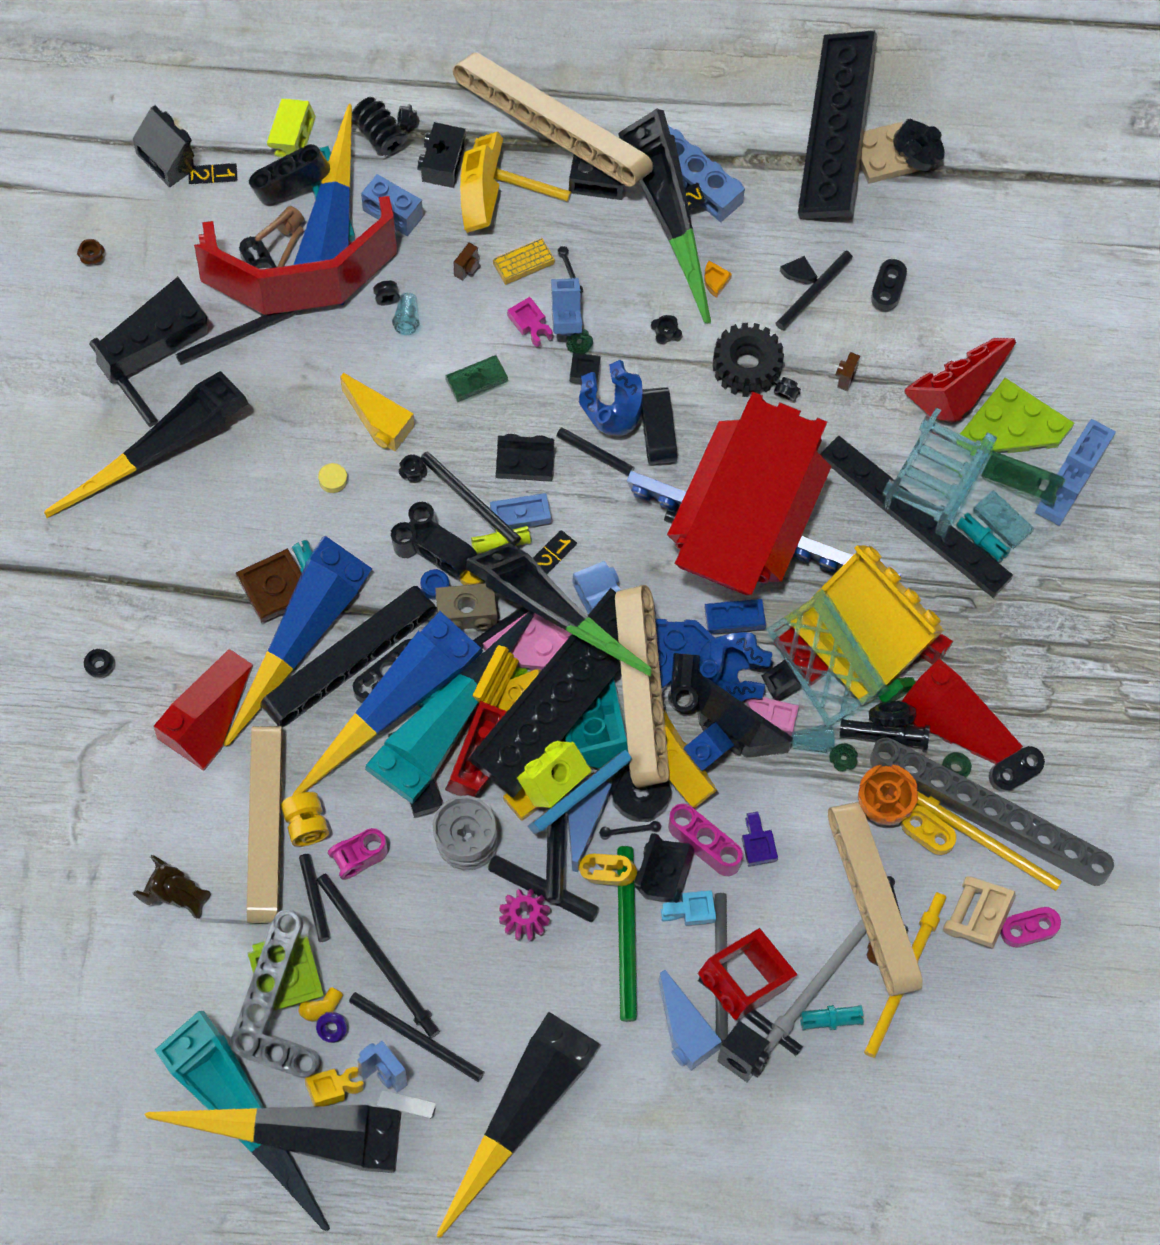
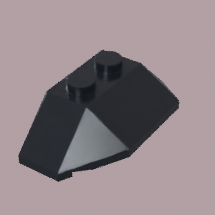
M698 671L696 676L698 694L696 709L699 725L703 731L716 722L734 744L729 750L737 755L742 754L746 758L784 754L790 751L794 739L792 736L782 731Z

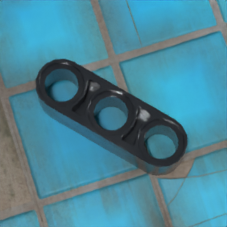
M309 144L255 171L249 178V185L263 204L270 205L326 177L330 171V164L318 146Z
M669 387L642 389L643 402L641 414L648 464L677 462V445Z

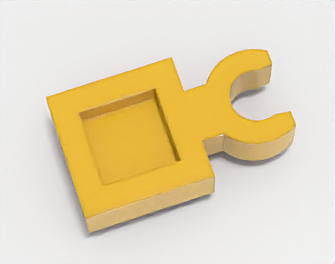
M350 1067L339 1076H337L335 1069L305 1077V1085L313 1106H327L344 1101V1092L357 1094L363 1091V1080L358 1082L350 1081V1079L358 1077V1068Z

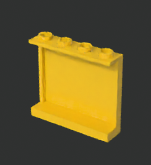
M857 545L854 548L857 552L800 610L792 611L785 619L859 701L865 704L873 702L944 629L939 624L941 622L940 618L930 609L926 610L919 603L921 601L919 595L911 588L906 589L900 582V575L893 568H887L880 561L882 557L875 548Z

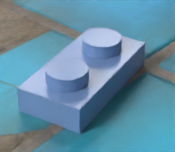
M546 493L490 502V509L511 529L551 523Z

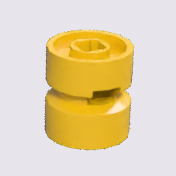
M302 792L288 797L281 803L285 822L289 823L287 828L292 845L297 847L309 846L328 837L329 831L325 817L320 815L322 807L317 793Z

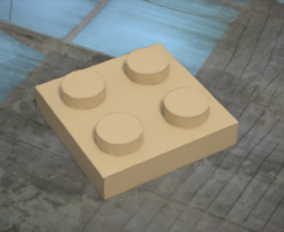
M902 122L864 131L860 165L868 184L919 171L905 162L908 158L903 152L899 155L895 149L893 137L903 124Z

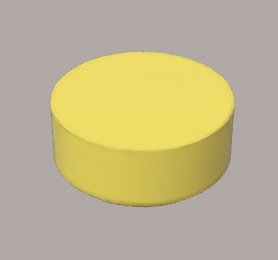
M326 464L318 473L319 485L326 492L337 493L343 490L347 484L346 471L339 464Z

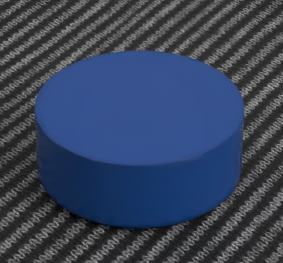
M429 570L421 577V590L429 599L436 600L435 588L449 587V578L441 570Z

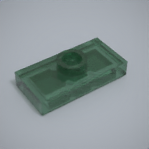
M494 355L445 375V380L456 401L460 402L508 382V376L497 355Z

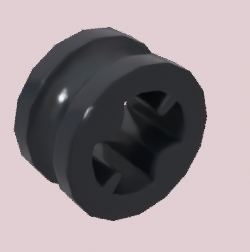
M382 281L373 287L377 304L390 305L399 300L400 295L395 281Z

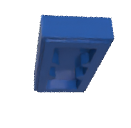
M762 599L708 603L704 606L707 630L711 634L762 630L766 628Z

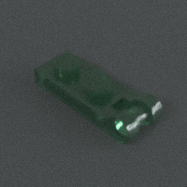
M992 451L981 474L984 480L1038 499L1051 506H1054L1057 500L1055 495L1058 489L1062 488L1066 481L1065 478L1058 474ZM1042 480L1048 482L1046 490L1039 489Z

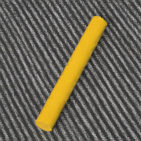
M496 168L494 179L566 202L570 199L571 191Z

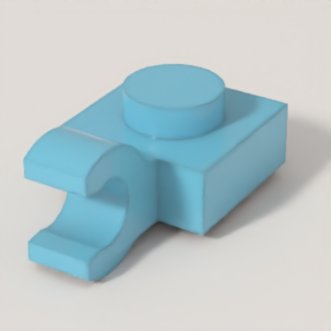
M712 890L682 893L681 902L662 904V921H673L684 917L685 926L715 923L716 921Z

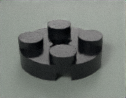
M907 119L894 134L893 142L899 155L902 152L908 158L905 162L911 167L921 171H929L944 159L945 150L940 139L942 134L938 128L934 126L929 127L913 119Z
M624 766L616 773L611 788L612 803L614 808L623 816L635 821L651 822L667 808L671 795L669 781L646 786L648 795L637 797L636 792L633 791L637 787L632 782L630 766Z

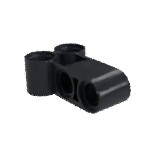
M414 503L408 512L410 522L397 523L391 530L390 536L395 554L401 558H410L417 553L454 578H460L466 571L467 559L477 556V552L468 543L436 523L433 507L429 503ZM420 518H428L425 521H417ZM404 538L410 539L407 542H400V540Z

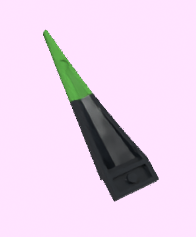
M655 109L620 131L618 135L620 139L645 153L653 164L652 172L641 179L639 183L670 241L703 321L711 324L675 137L670 134L664 110Z
M507 543L467 559L466 570L485 580L486 587L644 674L651 676L652 669L649 665L622 646L588 617L525 551L513 546L511 543Z

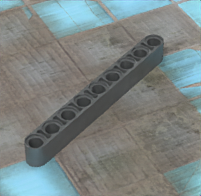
M881 738L875 743L870 757L872 767L877 765H898L902 768L907 765L914 766L918 772L910 774L916 780L917 791L928 798L931 795L939 800V805L1090 885L1100 886L1104 884L1113 871L1114 860L1110 854L891 738ZM887 752L892 758L883 759L878 753ZM931 780H940L944 786L936 787L931 783ZM957 794H967L971 800L962 801ZM984 808H993L996 810L997 815H988ZM1011 822H1020L1024 829H1015L1012 827ZM1037 836H1046L1051 843L1044 844L1039 841ZM1064 850L1074 851L1078 858L1068 857ZM1092 864H1099L1103 867L1104 872H1096L1092 868Z

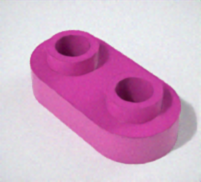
M1041 907L1015 914L1006 919L1001 930V937L1011 947H1022L1051 939L1061 927V918L1054 909L1049 907ZM1044 921L1048 923L1049 928H1041L1039 922ZM1017 929L1021 936H1013L1011 930Z

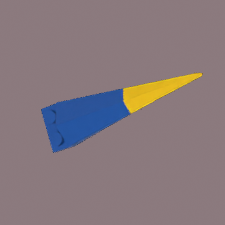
M350 103L347 105L328 161L330 171L322 179L293 265L333 259L349 246L352 105Z
M327 536L321 538L304 566L267 653L224 741V746L230 745L261 708L260 703L264 697L284 681L350 603L372 570L370 566Z
M439 611L421 631L418 630L294 791L293 795L309 790L377 734L456 678L483 652L481 647Z

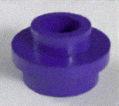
M326 1012L319 1017L316 1023V1031L322 1040L330 1043L338 1042L347 1032V1023L339 1013ZM327 1023H335L337 1025V1029H329Z

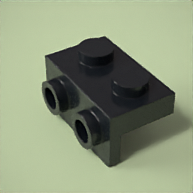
M651 833L649 842L644 847V858L640 870L637 871L635 888L647 900L679 902L693 856V846L689 843L663 841L658 834Z

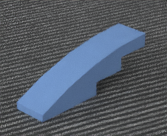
M1091 418L1067 455L1064 464L1037 506L1035 513L1059 526L1061 525L1112 441L1116 431Z

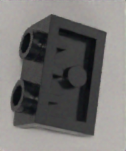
M517 434L499 435L497 439L496 478L552 482L554 439L543 435H536L534 437H521Z

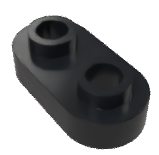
M888 259L880 266L871 294V302L879 310H891L898 303L907 275V268L902 261ZM888 275H895L896 278L889 277ZM881 297H887L889 300H882Z
M1024 747L993 765L989 771V781L996 790L1002 792L1009 791L1040 773L1045 764L1044 756L1036 747ZM1028 756L1034 759L1033 766L1027 763ZM1004 770L1010 773V780L1004 779Z

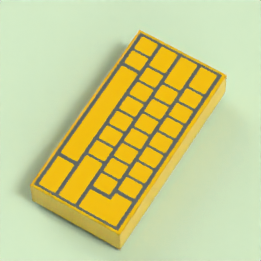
M540 238L494 258L493 264L506 285L553 265L554 257L544 240Z

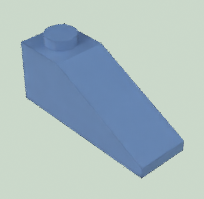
M587 775L584 779H582V780H581L574 788H572L569 792H571V791H572L573 789H575L578 785H580L583 781H585L588 777H590V775ZM603 782L567 811L572 871L578 873L579 864L586 854L611 795V783Z
M663 970L659 976V986L671 1045L674 1049L672 1055L681 1066L686 1065L692 1071L719 1051L722 1041L667 971Z

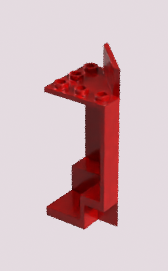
M753 391L739 420L719 421L667 533V536L680 549L675 564L680 569L744 595H752L757 582L763 584L782 582L832 467L817 452L822 442L821 436L828 422L820 418L809 420L799 416L800 410L780 402L777 407L771 405L763 399V395Z

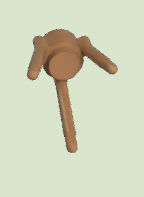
M288 206L271 224L255 236L256 241H260L276 228L285 235L292 233L278 267L284 266L297 238L304 231L300 226L304 222V217L299 210L292 206Z

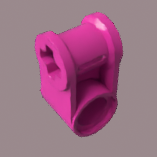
M375 828L366 829L348 840L335 844L328 850L329 857L334 858L340 869L339 876L342 880L352 878L364 869L381 862L388 853L384 834ZM372 841L380 842L381 845L378 849L373 851L366 849L368 843Z

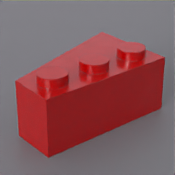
M480 701L445 788L446 791L458 796L469 795L476 798L491 779L467 759L507 711Z

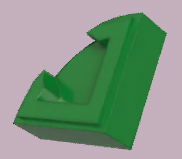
M913 677L897 678L880 693L879 698L882 702L896 701L905 696L916 681Z

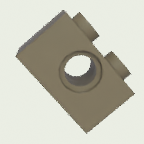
M486 583L435 588L437 613L441 611L461 630L471 628L487 630L497 624L495 593L486 587ZM463 607H471L473 609L469 613L460 611Z

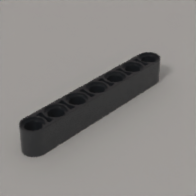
M418 586L409 588L264 697L260 706L277 726H282V728L287 726L427 621L435 613L437 607Z

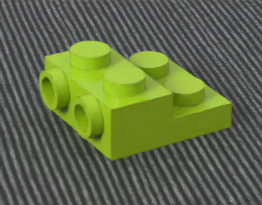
M307 935L300 936L274 1011L324 996ZM265 941L253 944V951L247 952L253 974ZM276 944L271 948L270 956L272 960L281 962L284 959L285 949L281 945ZM264 974L259 984L262 990L270 992L274 988L275 981L271 975Z

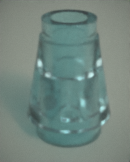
M403 293L400 296L392 319L394 329L399 334L411 335L416 332L420 325L417 297L412 293Z
M826 724L792 731V737L794 738L793 749L821 753L835 750L834 726L827 727Z

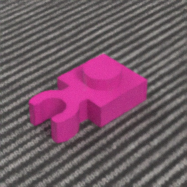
M531 297L526 298L507 310V316L522 335L528 332L531 333V341L536 347H539L541 344V340L538 337L539 334L546 335L549 340L552 339V329L548 325L543 324L546 322V316Z

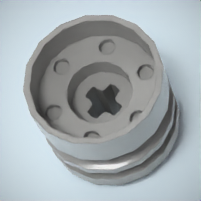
M469 795L456 796L444 802L436 811L433 820V835L437 849L444 861L454 868L474 870L487 864L492 859L499 844L498 830L495 817L486 803ZM466 833H471L472 837H469L468 841L464 842L462 838L466 836Z

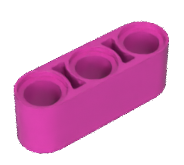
M678 804L672 808L668 829L673 837L681 843L691 844L694 848L693 853L722 876H733L739 871L743 852L735 841L688 804ZM684 817L690 823L682 826L677 824L675 819ZM708 836L713 842L706 845L700 843L697 838ZM728 854L733 856L736 861L725 863L721 856Z

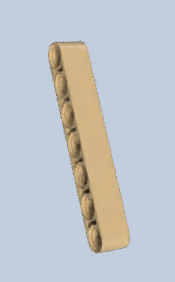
M647 585L620 590L615 595L618 641L652 669L651 676L620 660L628 753L632 757L629 762L632 782L637 788L664 783L669 778L654 602L651 590Z
M252 726L247 923H272L275 915L279 913L283 762L282 726Z
M859 802L830 807L828 809L829 825L887 992L890 996L921 990L923 986L922 975L865 813L861 809Z

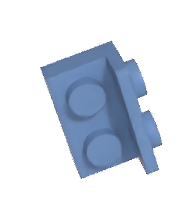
M383 1041L377 1045L371 1043L359 1053L360 1058H358L357 1062L359 1074L363 1080L378 1070L377 1076L386 1088L392 1086L398 1093L407 1086L405 1068Z

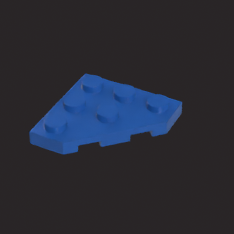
M655 619L662 692L671 685L673 654L699 655L703 646L709 640L715 639L697 620L668 622L667 619Z

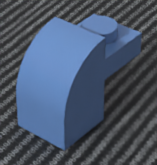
M579 278L551 279L552 325L554 334L571 336L575 333H582Z

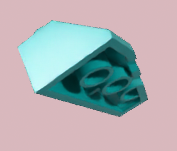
M614 677L565 735L566 742L575 743L586 763L599 769L622 751L626 750L628 752L626 726Z

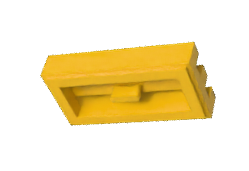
M498 645L472 695L479 703L483 701L496 707L516 669L519 660L511 652H508L509 649L507 647Z

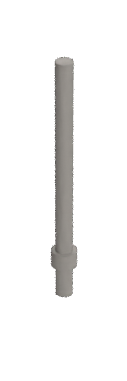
M862 919L784 1016L780 1015L772 1024L773 1029L765 1038L770 1042L767 1050L768 1053L771 1052L782 1037L788 1036L794 1028L793 1023L866 934Z

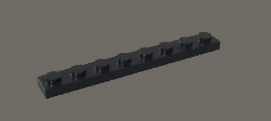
M838 435L820 453L834 471L993 599L1012 580L1013 574L841 436Z

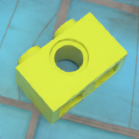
M555 741L545 748V753L541 757L529 762L524 767L525 771L517 779L534 807L551 808L591 772V769L574 742Z

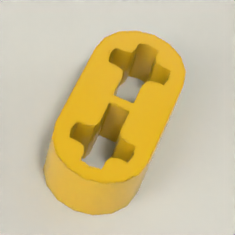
M588 854L579 864L580 874L593 884L626 886L632 883L637 875L635 864L622 855ZM596 864L604 868L603 870H594L593 874L589 871L590 867L593 868ZM623 865L627 868V871L622 872L620 876L612 871L613 869H622Z

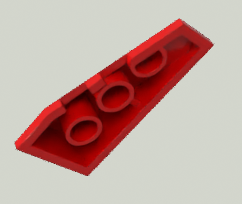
M993 338L966 353L967 358L944 364V371L934 376L931 372L923 375L904 389L905 394L934 420H944L948 423L959 421L963 418V414L969 411L977 402L1015 346L1016 340L1015 338Z
M228 649L169 706L153 727L157 739L205 771L223 748L227 731L234 719L236 707L243 695L253 664L231 649Z
M940 658L919 677L901 701L908 703L916 709V717L911 724L917 727H924L925 724L930 725V732L944 738L943 741L960 745L970 750V753L996 764L1023 747L963 678Z

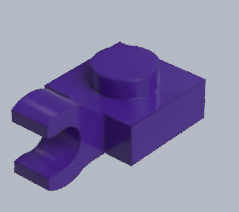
M758 811L747 813L745 822L749 834L742 835L741 839L748 867L777 861L778 854L772 830H762Z

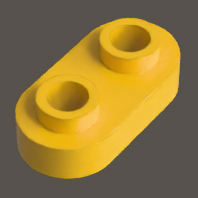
M916 805L911 815L901 822V827L908 836L934 854L945 855L953 849L956 843L954 829L922 806ZM917 820L921 826L914 827L910 821ZM940 837L944 839L945 843L942 845L937 844L935 838Z

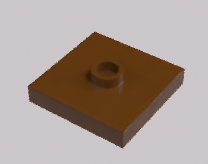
M288 548L236 572V577L261 623L285 613L301 576V572Z

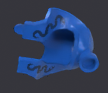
M618 360L609 364L612 383L616 384L612 405H605L597 398V382L594 372L581 376L582 386L579 394V404L592 423L603 433L614 436L626 435L635 429L641 416L643 402L640 376L628 373L624 367V362Z
M748 632L726 634L709 640L703 646L699 653V671L704 677L713 681L741 702L750 698H763L765 684L752 681L740 682L737 675L738 671L742 669H762L773 665L771 660L772 652L757 646L756 635Z

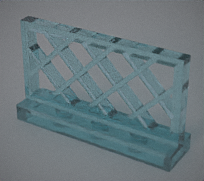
M822 589L813 595L814 598L766 630L827 727H831L878 695H883L890 689L828 593ZM812 607L819 614L817 627L802 624L804 613ZM798 617L797 623L791 622L792 620ZM823 622L825 623L828 630L821 628ZM785 625L796 627L792 643L781 641L776 631ZM800 628L816 631L812 647L797 645ZM820 632L832 634L835 641L832 652L817 649ZM838 645L844 654L837 653ZM785 646L791 647L790 654L788 653ZM796 648L811 651L808 668L795 664L794 655ZM816 652L831 655L828 672L812 669ZM836 656L846 658L850 662L848 676L832 673ZM800 670L807 671L805 678ZM854 670L859 676V678L853 677ZM811 672L827 676L823 692L812 690L809 686ZM831 677L847 680L843 696L828 693ZM851 681L863 683L869 693L859 700L848 698ZM816 695L822 696L821 703L816 697ZM827 697L842 700L840 712L831 718L824 709ZM847 701L854 702L853 704L846 707Z

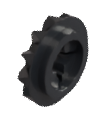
M901 701L882 702L869 710V720L877 726L883 725V727L905 726L907 723L913 722L916 717V709L908 703Z

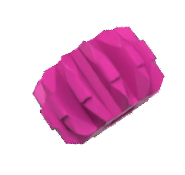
M521 889L516 890V898L508 894L505 897L507 904H501L499 907V911L503 914L499 917V923L506 925L505 933L508 935L516 931L515 939L517 941L521 939L522 934H526L527 939L531 941L533 939V931L538 935H542L544 933L542 926L549 925L550 918L546 916L550 913V907L542 905L544 897L540 895L534 899V891L532 889L528 891L527 896H523ZM527 911L529 918L522 919L520 912Z

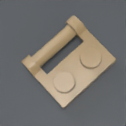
M967 876L962 884L964 888L951 919L945 922L943 932L952 937H961L994 948L1016 898L1015 891ZM981 893L968 925H963V919L974 894Z

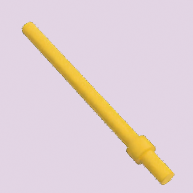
M918 791L917 805L926 808L947 824L1054 891L1058 889L1062 882L1061 880L939 805L940 801L931 795L928 798Z
M935 893L928 911L923 912L919 921L920 929L912 944L917 963L931 932L935 931L939 924L940 918L938 916L947 898L942 893ZM903 994L889 995L864 1051L867 1056L876 1057Z

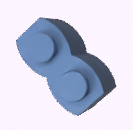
M605 561L573 573V586L585 606L587 614L590 613L610 588L615 592L620 591L616 584L619 583L618 575L613 567L609 568Z

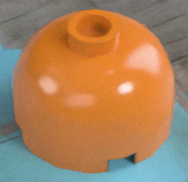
M877 765L867 771L860 781L858 790L860 807L864 811L865 816L876 824L886 826L899 824L907 819L916 807L918 801L916 780L909 771L898 765Z

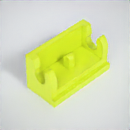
M281 98L267 140L268 147L277 149L275 151L276 156L284 157L307 145L316 118L309 101Z

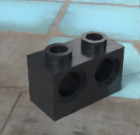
M573 154L569 176V191H571V194L622 200L624 184Z

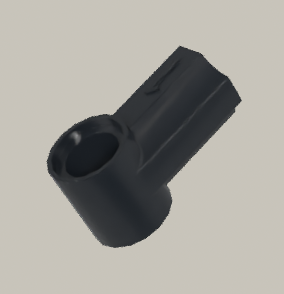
M673 654L671 689L668 694V702L675 710L687 712L694 709L697 705L696 676L699 670L700 655ZM681 690H686L690 695V700L685 706H679L676 702V695Z

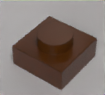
M468 242L453 261L454 276L463 281L469 273L473 274L476 271L480 262L477 246Z
M850 352L846 361H840L835 376L839 377L837 388L848 392L858 369L860 355Z

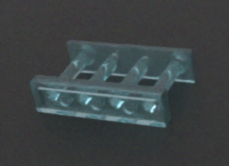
M936 408L931 417L925 416L919 428V431L922 432L895 481H888L882 495L886 496L883 508L889 509L894 498L933 516L934 521L938 522L934 533L945 538L992 453L997 437L987 432L982 442L979 440L974 442L938 424L937 421L941 410ZM932 433L971 452L970 455L973 456V459L970 463L966 461L962 463L925 444ZM921 455L958 473V477L962 479L958 485L955 483L950 485L913 465L918 456ZM908 476L947 495L946 499L949 500L947 506L941 505L939 507L902 489L901 486L906 477Z

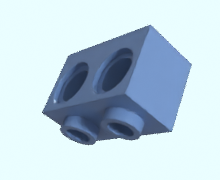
M378 174L375 175L361 193L363 211L378 220L380 219L379 197L390 196L395 230L407 237L423 218L422 199Z

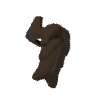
M151 855L150 858L155 863V870L150 876L144 891L136 890L132 895L146 905H151L159 900L164 903H172L178 908L184 907L194 918L199 919L202 915V903L210 898L211 892L195 886L194 881L184 877V873L177 867H172L155 855Z

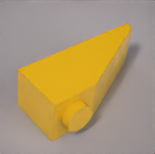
M343 372L340 376L342 391L370 436L380 447H388L396 452L414 428V413Z

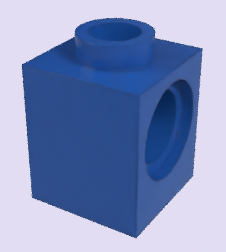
M715 722L688 743L684 750L703 771L734 746V744Z

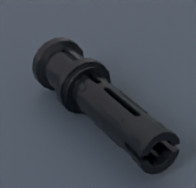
M841 718L839 737L878 741L881 738H891L905 746L922 748V751H927L930 725L925 724L924 727L909 725L883 727V725L877 726L873 722Z

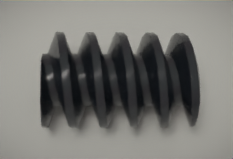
M367 97L355 106L352 118L363 130L364 135L369 138V142L374 146V149L381 155H389L405 144L407 135L402 132L401 126L396 124V119L390 117L391 112L385 109V104L382 101H376L374 97Z

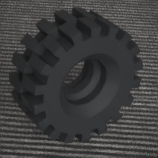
M748 322L742 323L739 329L735 324L731 326L730 333L725 330L722 332L721 339L718 338L716 341L712 365L713 372L716 371L715 378L717 382L722 380L721 386L725 390L730 386L731 393L734 395L738 391H742V397H748L749 392L753 391L760 394L761 389L766 393L770 390L771 384L775 386V379H778L781 375L784 353H782L783 345L778 343L779 337L776 334L770 336L771 329L766 326L762 331L759 329L760 324L754 323L753 328L748 327ZM749 354L755 356L759 363L756 367L746 368L738 364L737 358L741 355Z

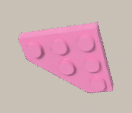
M526 614L483 643L484 650L486 651ZM534 614V617L511 651L514 657L519 660L517 667L530 668V671L535 669L542 670L572 633Z

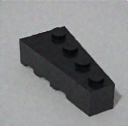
M177 276L95 344L96 363L110 383H113L206 336L207 315Z

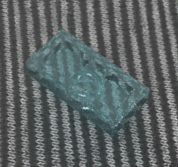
M994 490L973 508L972 512L1012 549L1033 533L1034 527Z

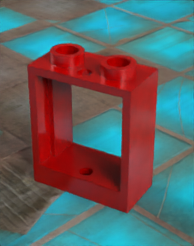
M760 928L709 957L697 973L704 985L713 992L721 1002L722 1007L729 1012L735 1021L785 991L798 975ZM741 952L745 953L769 983L748 997L722 966L723 963Z

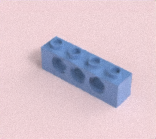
M668 125L670 134L675 137L684 187L687 188L695 183H699L706 202L700 206L721 223L743 204L745 188L738 179L732 178L724 172L720 164L715 161L712 162L706 157L698 146L689 143L679 130L673 129Z

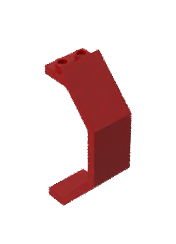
M390 196L379 197L380 219L335 258L269 269L256 268L220 250L217 246L213 221L202 222L204 234H198L200 244L194 245L200 281L264 315L342 304L397 253L394 216Z

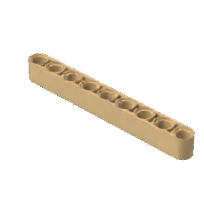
M472 53L453 67V75L459 84L622 184L632 187L652 172L653 164L645 153L481 54Z

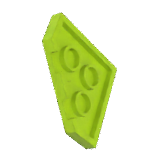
M1004 378L959 434L957 442L978 456H989L994 452L1007 451V453L1024 452L1038 447H1046V449L1058 448L1073 429L1075 423L1007 378Z

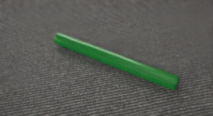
M618 847L617 855L625 856L634 863L633 847ZM623 865L622 869L617 870V874L620 876L622 872L627 871V868ZM634 881L626 886H618L620 1020L623 1022L636 1021Z

